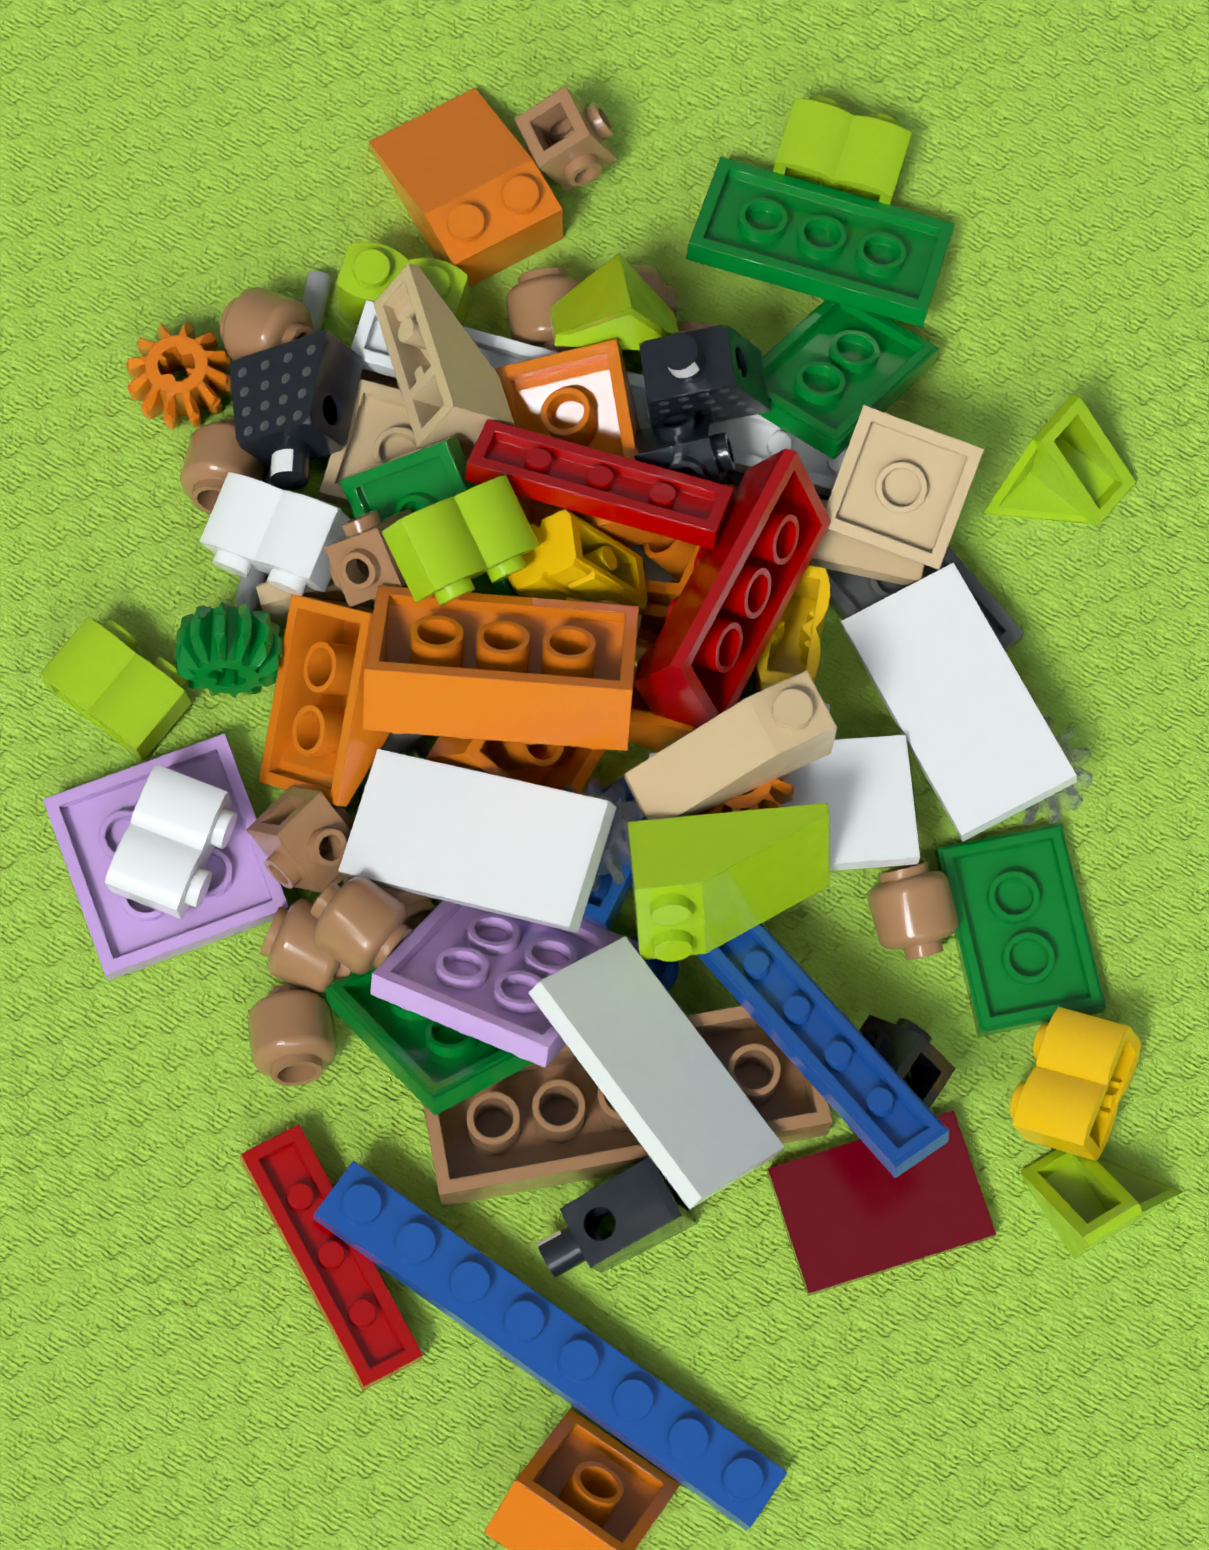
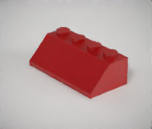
M785 448L747 469L736 491H733L732 504L714 550L704 547L699 549L695 557L692 574L680 596L675 597L670 603L661 632L652 648L643 654L637 667L634 684L653 715L699 728L734 706L739 699L831 523L797 451Z

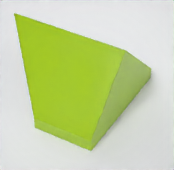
M620 253L550 306L549 319L555 346L584 347L617 339L621 349L640 350L639 344L646 340L679 333L674 312Z
M1071 395L1030 441L982 514L1084 523L1098 527L1136 484V481L1081 397Z
M1054 1150L1020 1171L1025 1184L1074 1259L1182 1193V1191L1102 1157H1099L1097 1161H1093L1059 1150Z

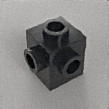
M689 412L676 413L661 419L657 426L637 430L634 458L637 461L726 485L727 471L735 469V459L727 432L716 433L711 412L694 416Z
M869 1014L859 1029L860 1033L930 1109L956 1068L930 1043L932 1040L931 1036L918 1025L904 1018H899L894 1024Z

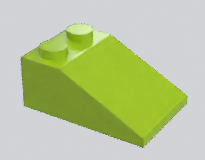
M828 803L628 822L639 955L643 960L659 959L672 962L685 959L690 955L706 954L829 886Z

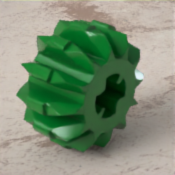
M221 602L219 607L216 608L204 605L198 606L195 614L182 617L180 629L177 631L174 657L177 663V675L188 680L190 688L195 690L208 689L211 696L227 693L236 698L238 693L242 692L250 694L261 693L262 686L267 687L276 683L279 662L283 655V638L280 636V625L272 622L270 614L265 611H249L248 604L230 607Z

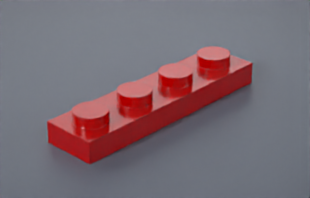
M489 419L486 420L467 461L465 481L480 485L506 475L515 495L711 550L715 548L730 510L734 487Z
M300 1125L241 1153L240 1161L362 1391L419 1362L423 1354L374 1263L313 1219L314 1213L331 1192L333 1186Z

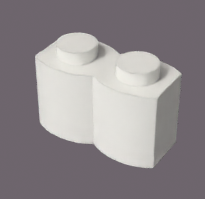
M228 472L199 542L215 554L212 563L217 567L242 577H248L250 569L269 573L267 578L269 584L288 593L302 596L305 587L325 592L331 574L329 571V559L324 547L345 536L341 525L351 519L339 508L320 500L282 490L244 475Z
M155 764L142 789L131 822L110 864L104 882L110 892L179 919H183L189 905L198 908L206 896L212 878V872L205 870L207 860L215 846L223 849L227 845L236 823L237 813L230 810L232 800L228 792Z

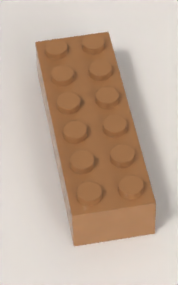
M742 1006L686 1016L782 1144L826 1136L832 1124L829 1103ZM567 1044L546 1068L533 1063L435 1116L423 1105L442 1207L616 1175L650 1157Z

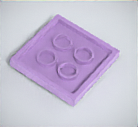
M225 733L43 799L108 981L272 921L279 906L289 910L280 883L268 872L264 865V861L268 858L267 855L246 830L256 821V817ZM155 764L227 791L232 800L230 810L237 813L236 823L227 845L223 849L215 846L207 860L205 870L212 872V878L203 902L198 908L189 905L183 919L112 893L104 883L114 854L131 822L142 789Z
M442 901L372 973L370 994L546 1068L566 1043L529 995V992L540 980L621 939L623 936L583 920L581 921L578 933ZM628 939L638 952V942Z

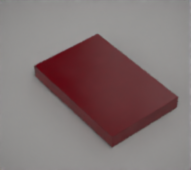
M954 1110L937 1115L938 1119L949 1130L948 1142L897 1178H894L861 1139L767 1169V1175L807 1296L995 1237L996 1232Z

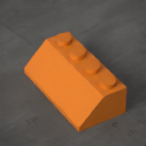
M378 585L364 667L363 730L383 731L394 734L408 733L446 736L459 739L509 741L523 744L584 747L593 750L628 751L639 606L468 593L450 603L439 606L435 596L415 603L409 588Z

